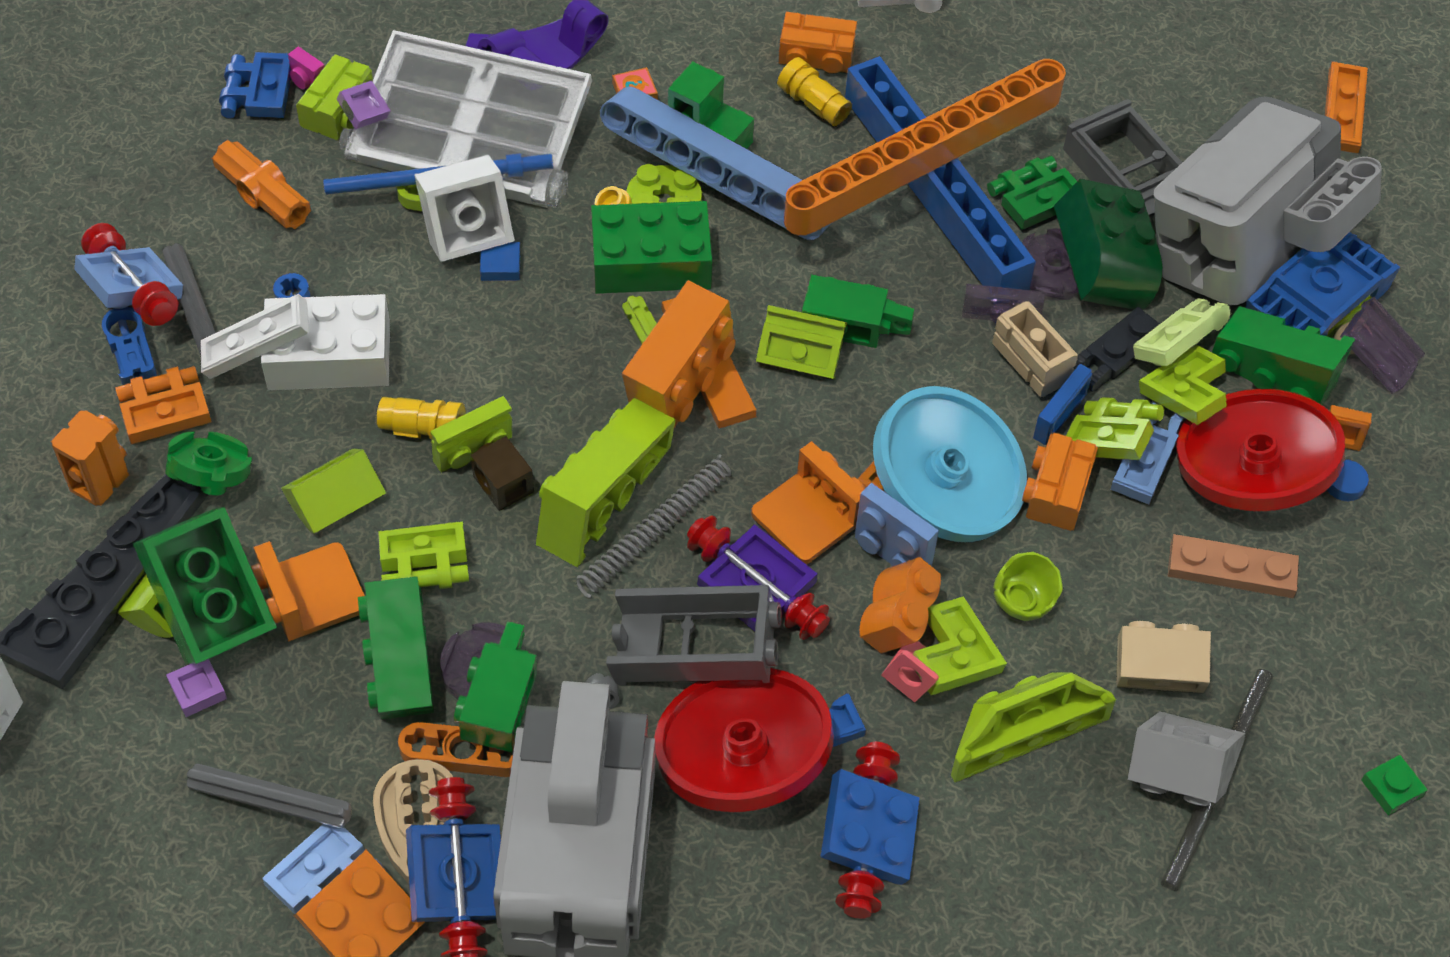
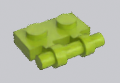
M1106 397L1100 398L1099 401H1086L1084 405L1085 415H1076L1066 436L1071 437L1073 441L1078 439L1096 444L1098 449L1095 457L1140 460L1154 432L1150 420L1161 421L1164 416V408L1162 405L1150 404L1148 400L1134 399L1131 403L1117 402L1115 398Z
M463 521L378 531L382 572L398 570V573L381 575L382 580L417 576L420 587L439 585L440 589L453 588V583L469 582L467 565L450 566L453 563L467 562ZM437 566L435 569L412 571V568Z

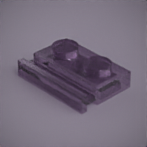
M1373 297L1363 302L1361 305L1362 309L1354 315L1340 337L1342 338L1345 335L1356 338L1351 350L1392 394L1405 386L1418 366L1417 361L1424 357L1425 353L1377 299Z

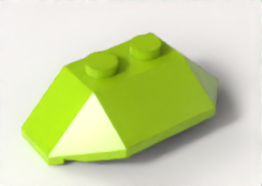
M1052 672L1039 678L1030 676L1018 682L1014 688L1002 693L997 691L989 692L980 697L972 708L955 756L951 777L954 782H958L1110 719L1116 699L1112 692L1069 672Z

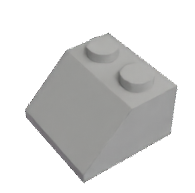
M1159 711L1137 728L1127 780L1140 783V788L1148 792L1164 794L1168 790L1183 794V799L1192 804L1206 806L1210 805L1211 802L1216 803L1227 791L1244 742L1245 733Z

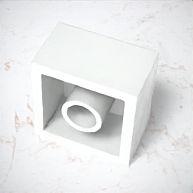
M489 155L414 175L429 242L441 262L515 241L501 172Z

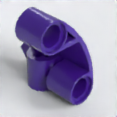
M572 0L566 7L562 19L520 32L514 28H509L496 34L469 33L466 46L571 69L607 29L609 18L607 14L589 0ZM516 81L529 92H536L544 88Z

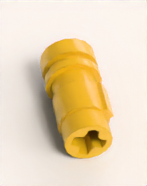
M800 57L794 58L781 71L777 80L778 87L785 93L790 94L795 101H803L805 106L832 126L839 125L850 114L852 103L830 83L821 79L819 72Z
M382 397L377 409V426L379 429L394 431L393 435L421 438L422 434L429 435V438L434 440L431 435L432 430L465 415L466 409L465 405L459 402L449 401L446 404L444 400H435L433 403H428L424 400Z

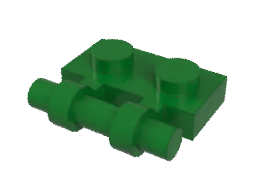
M1050 155L1043 159L1034 158L1026 162L1025 167L1014 172L1007 170L998 174L996 180L987 183V190L993 197L1003 192L1005 193L1001 205L1023 230L1056 215L1054 205L1077 181L1065 167L1052 173V170L1057 168V163L1054 157ZM1030 180L1033 181L1031 183L1024 185L1025 182H1028Z

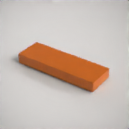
M1331 62L1328 75L1325 116L1338 121L1341 125V151L1359 153L1362 142L1368 68Z

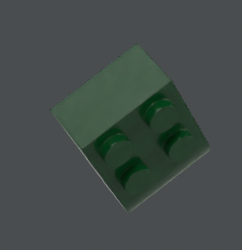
M1080 178L1054 205L1080 298L1083 301L1133 310L1139 307L1144 310L1153 301L1158 292L1163 266L1161 253L1142 193L1138 190Z

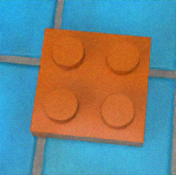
M367 849L294 915L330 957H389L425 923L412 922L410 897Z

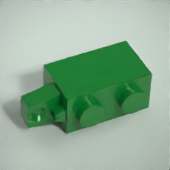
M812 274L802 308L803 313L847 322L843 342L877 348L880 334L910 335L914 319V308L900 305L887 299L888 289Z
M507 621L500 643L485 642L480 658H472L467 674V682L471 683L467 697L460 695L454 712V722L459 723L460 740L508 752L513 751L517 727L521 726L537 675V655L521 650L525 637L524 625Z

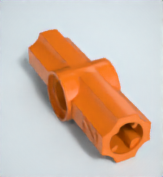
M227 140L218 146L216 154L212 157L214 167L236 185L240 196L253 209L262 207L285 228L292 227L296 229L305 223L306 217L311 212L310 202L287 184L283 173L272 161L266 160L262 163L238 141L230 142Z

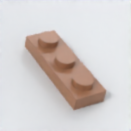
M1174 534L1170 546L1168 577L1294 598L1297 592L1299 556Z

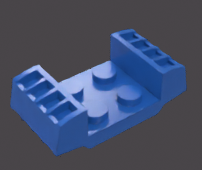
M1349 232L1335 247L1328 251L1313 252L1302 248L1277 269L1266 283L1247 300L1246 308L1284 318L1285 325L1305 330L1308 325L1320 328V335L1327 336L1328 331L1369 295L1372 297L1371 305L1390 288L1400 266L1392 263L1385 258V255L1378 253L1371 248V245L1364 243L1357 238V235Z

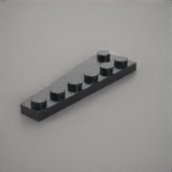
M165 474L130 508L126 515L120 517L106 531L107 537L91 552L86 550L76 559L77 566L62 580L57 578L45 589L47 594L31 610L25 608L0 632L1 659L64 689L119 615L117 613L146 574L133 543L191 519L208 494L204 493L200 486L172 479Z

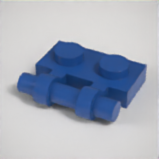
M255 52L253 63H246V59L242 55H233L231 62L225 68L224 79L227 81L226 87L221 90L219 103L222 106L221 115L226 118H233L236 114V109L241 105H245L247 116L284 118L291 81L288 54ZM246 81H250L249 87H241Z

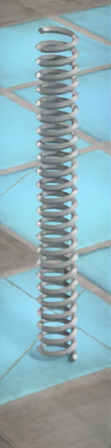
M717 455L716 459L711 461V464H707L705 469H701L699 474L694 475V479L688 480V484H684L682 489H678L677 494H672L671 499H666L665 504H661L659 509H655L654 514H649L648 519H643L642 524H637L636 529H632L630 534H626L624 539H620L618 544H614L613 549L607 550V555L603 554L601 560H596L595 565H590L589 570H584L583 575L577 576V585L586 597L591 598V595L584 590L580 579L584 580L586 586L592 592L597 593V586L604 587L603 581L610 582L609 575L615 577V570L621 572V565L627 567V560L633 561V555L639 556V550L645 551V545L651 546V540L657 541V535L662 536V530L668 531V525L674 526V520L680 521V515L685 516L686 510H692L691 505L697 506V500L702 501L703 495H709L708 490L714 491V485L720 486V481L726 480L725 475L731 476V470L728 465L719 460L721 455ZM587 573L590 575L591 579L586 577Z

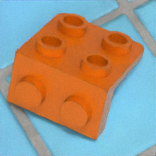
M811 441L799 450L797 474L754 504L751 515L779 544L802 562L809 564L856 528L860 494L865 489V486L859 479L851 478L841 469L831 453L822 451Z
M270 541L254 547L258 564L252 565L251 569L260 590L267 588L271 598L265 601L275 624L281 622L288 641L359 615L358 597L365 595L342 544L331 543L282 562H278Z

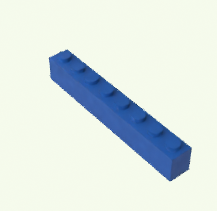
M880 56L848 68L845 98L852 103L853 111L876 142L926 118ZM958 158L908 183L996 304L1030 290L1036 263L1035 259Z

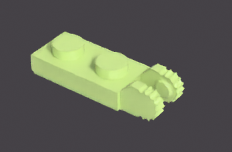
M1195 299L1194 302L1192 301L1185 308H1180L1137 341L1133 346L1135 359L1151 362L1157 366L1172 364L1179 356L1193 345L1199 343L1212 330L1219 331L1222 329L1223 325H1226L1230 319V306L1219 302L1211 306L1208 300Z

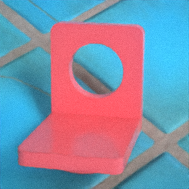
M919 641L901 647L881 674L882 677L914 703L939 679V676L913 655L914 651L926 648Z

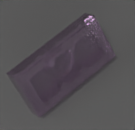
M966 284L961 317L989 320L996 323L997 318L1001 314L1025 301H1029L1042 315L1045 292Z

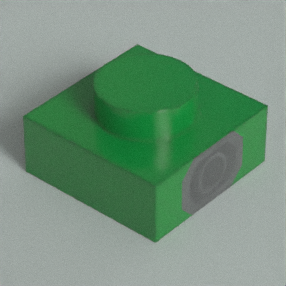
M1401 755L1366 772L1361 779L1388 816L1424 797L1428 790Z

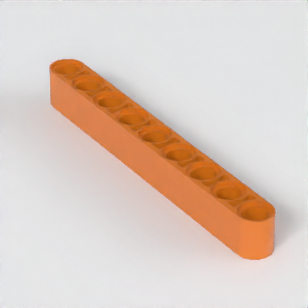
M1053 59L1039 60L791 186L786 192L784 225L786 229L796 235L811 234L1054 108L1059 104L1066 75L1064 66Z

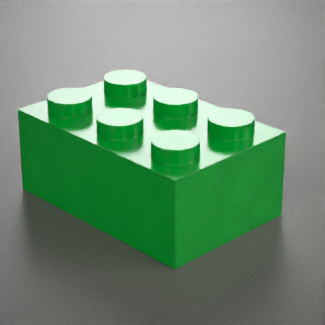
M707 201L591 205L595 294L681 290L688 280L705 289H711L712 253Z
M225 507L212 509L133 543L186 664H198L277 628Z

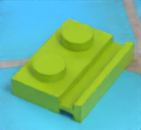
M768 305L756 362L834 379L847 322Z
M504 396L431 431L434 439L431 441L433 462L440 472L451 467L458 469L467 465L471 461V454L477 452L486 443H494L505 436L508 439L512 438V417L509 414L512 408Z

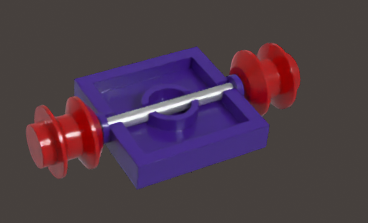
M709 516L706 519L699 518L692 524L687 533V538H689L687 548L690 551L701 548L703 550L701 559L704 562L716 559L698 576L697 585L699 587L769 585L774 602H780L782 615L786 612L785 627L792 628L798 625L801 628L799 633L800 639L805 640L810 636L816 638L826 629L830 618L827 616L829 606L823 604L816 608L813 605L814 594H805L817 582L818 573L754 524L733 545H730L731 529L723 527L718 530L716 528L717 518L715 516ZM739 618L755 631L756 618Z

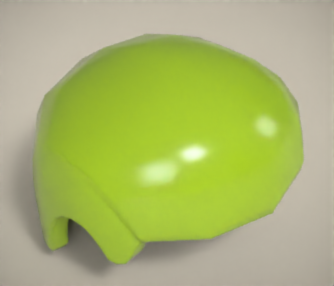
M1038 553L1016 554L1006 562L995 578L993 585L995 589L994 597L997 604L1009 616L1025 622L1042 618L1054 607L1059 596L1062 594L1063 584L1060 570L1048 557Z

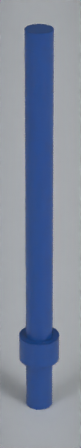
M521 153L506 155V159L493 160L501 175L508 174L509 178L524 176L523 172L553 169L552 154L521 157ZM445 166L324 179L325 194L328 195L416 185L415 174Z

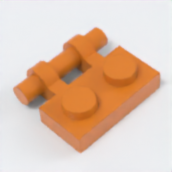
M178 366L166 369V374L144 380L142 376L130 379L131 383L115 387L131 444L212 422L201 384L198 382L199 378L195 366L179 370Z

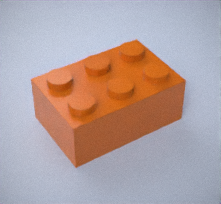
M689 280L685 283L622 372L628 402L636 398L676 419L674 428L679 421L684 422L688 418L693 408V401L698 393L708 389L715 375L714 370L721 360L726 361L731 356L735 348L736 340L734 339L733 319L731 318L729 300Z

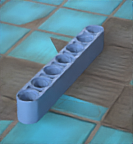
M625 87L602 105L600 117L603 124L609 130L786 228L784 225L786 192L791 186L802 181L801 179L706 126L695 122L693 119L637 88ZM831 224L811 234L798 236L807 240H814Z

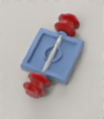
M98 223L88 228L81 240V247L85 255L75 256L74 269L107 308L123 309L132 305L142 320L151 326H160L170 321L178 309L177 299L182 298L183 284L150 247L126 250L125 239L111 224Z

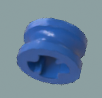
M297 273L282 275L274 283L273 291L275 298L295 296L292 294L294 289H298V294L302 297H311L307 280ZM291 289L290 296H286L285 292Z

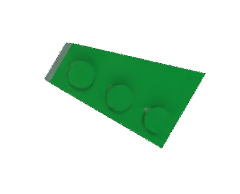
M1239 306L1217 336L1212 353L1225 359L1226 371L1234 372L1251 381L1258 389L1288 391L1308 397L1323 405L1338 382L1356 338L1345 335L1341 340L1320 335V328L1308 325L1305 330L1285 325L1284 318Z
M418 577L364 583L366 596L358 597V607L361 623L369 622L370 639L362 640L365 666L373 665L375 682L367 683L370 709L378 708L381 720L434 713L426 645V629L422 610L423 600Z

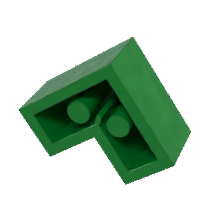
M692 61L668 88V106L748 149L753 143L754 118L741 110L723 103L724 76Z

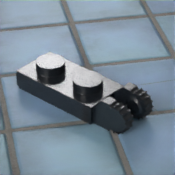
M1137 307L1079 353L1076 365L1073 367L1074 370L1079 364L1087 368L1092 364L1097 366L1098 369L1092 373L1088 389L1092 392L1098 390L1111 378L1114 380L1139 360L1135 359L1134 344L1160 323Z

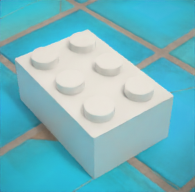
M386 295L303 297L307 300L309 333L261 355V365L268 390L389 386L390 320ZM288 298L265 299L264 310Z

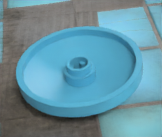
M929 386L904 394L881 417L873 441L874 464L879 480L888 495L938 529L939 538L956 542L983 540L996 534L1017 515L1024 502L1022 497L1027 483L1024 457L1018 442L1008 426L986 404L956 389Z

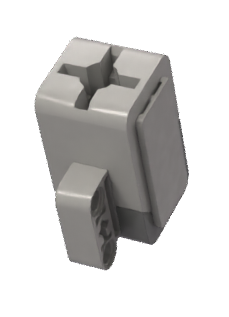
M1258 97L1249 101L1154 189L1156 241L1162 257V277L1224 304L1238 305L1244 303L1266 283L1277 269L1285 264L1301 248L1313 252H1325L1332 249L1381 200L1382 170L1380 162L1371 157H1357L1349 162L1341 160V125L1332 118L1272 97Z
M563 681L559 707L528 705L524 728L517 727L493 897L497 926L501 929L505 955L524 957H628L630 939L639 938L655 780V738L648 737V714L609 711L610 684Z

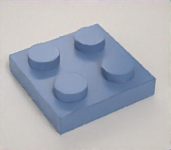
M870 483L860 494L855 539L858 540L859 545L870 554H878L889 562L891 567L917 557H921L932 566L939 530L873 483Z

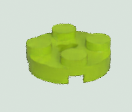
M645 164L637 169V175L631 179L626 191L631 197L632 204L663 203L659 201L657 196L660 194L672 196L666 202L702 201L701 187L696 178L670 165L654 166L652 164Z

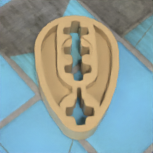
M414 759L393 766L380 778L373 794L375 821L383 848L393 867L408 884L406 829L414 823L413 808L409 805L413 801L410 786L411 776L420 775L422 780L420 791L422 800L425 802L422 804V814L425 821L423 825H444V822L430 816V811L438 807L439 803L437 798L429 796L428 791L437 787L438 780L453 777L445 767L430 760Z

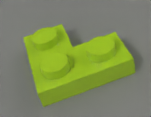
M1196 344L1179 356L1172 364L1161 366L1140 379V393L1198 425L1226 407V393L1208 384L1226 372L1225 359Z
M964 596L928 607V625L940 643L916 650L913 655L939 676L936 683L928 690L930 695L1002 673L1007 662Z

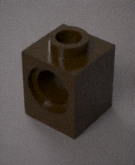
M507 436L494 443H486L477 452L471 454L473 477L499 511L534 492L533 470Z

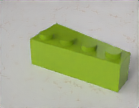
M633 398L622 410L617 409L611 416L609 423L601 431H594L588 439L586 446L578 453H572L566 460L564 467L555 476L550 475L542 484L539 492L542 502L536 545L578 568L586 557L584 553L585 544L589 539L598 542L607 530L605 525L612 514L613 508L620 512L629 502L636 483L642 485L670 449L676 419L636 398Z

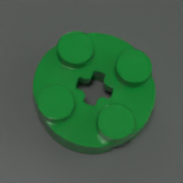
M195 431L185 432L172 438L168 444L166 475L172 479L200 486L201 490L206 494L222 495L226 492L227 487L241 484L250 475L252 456H247V446L229 435L208 432L207 438H194Z

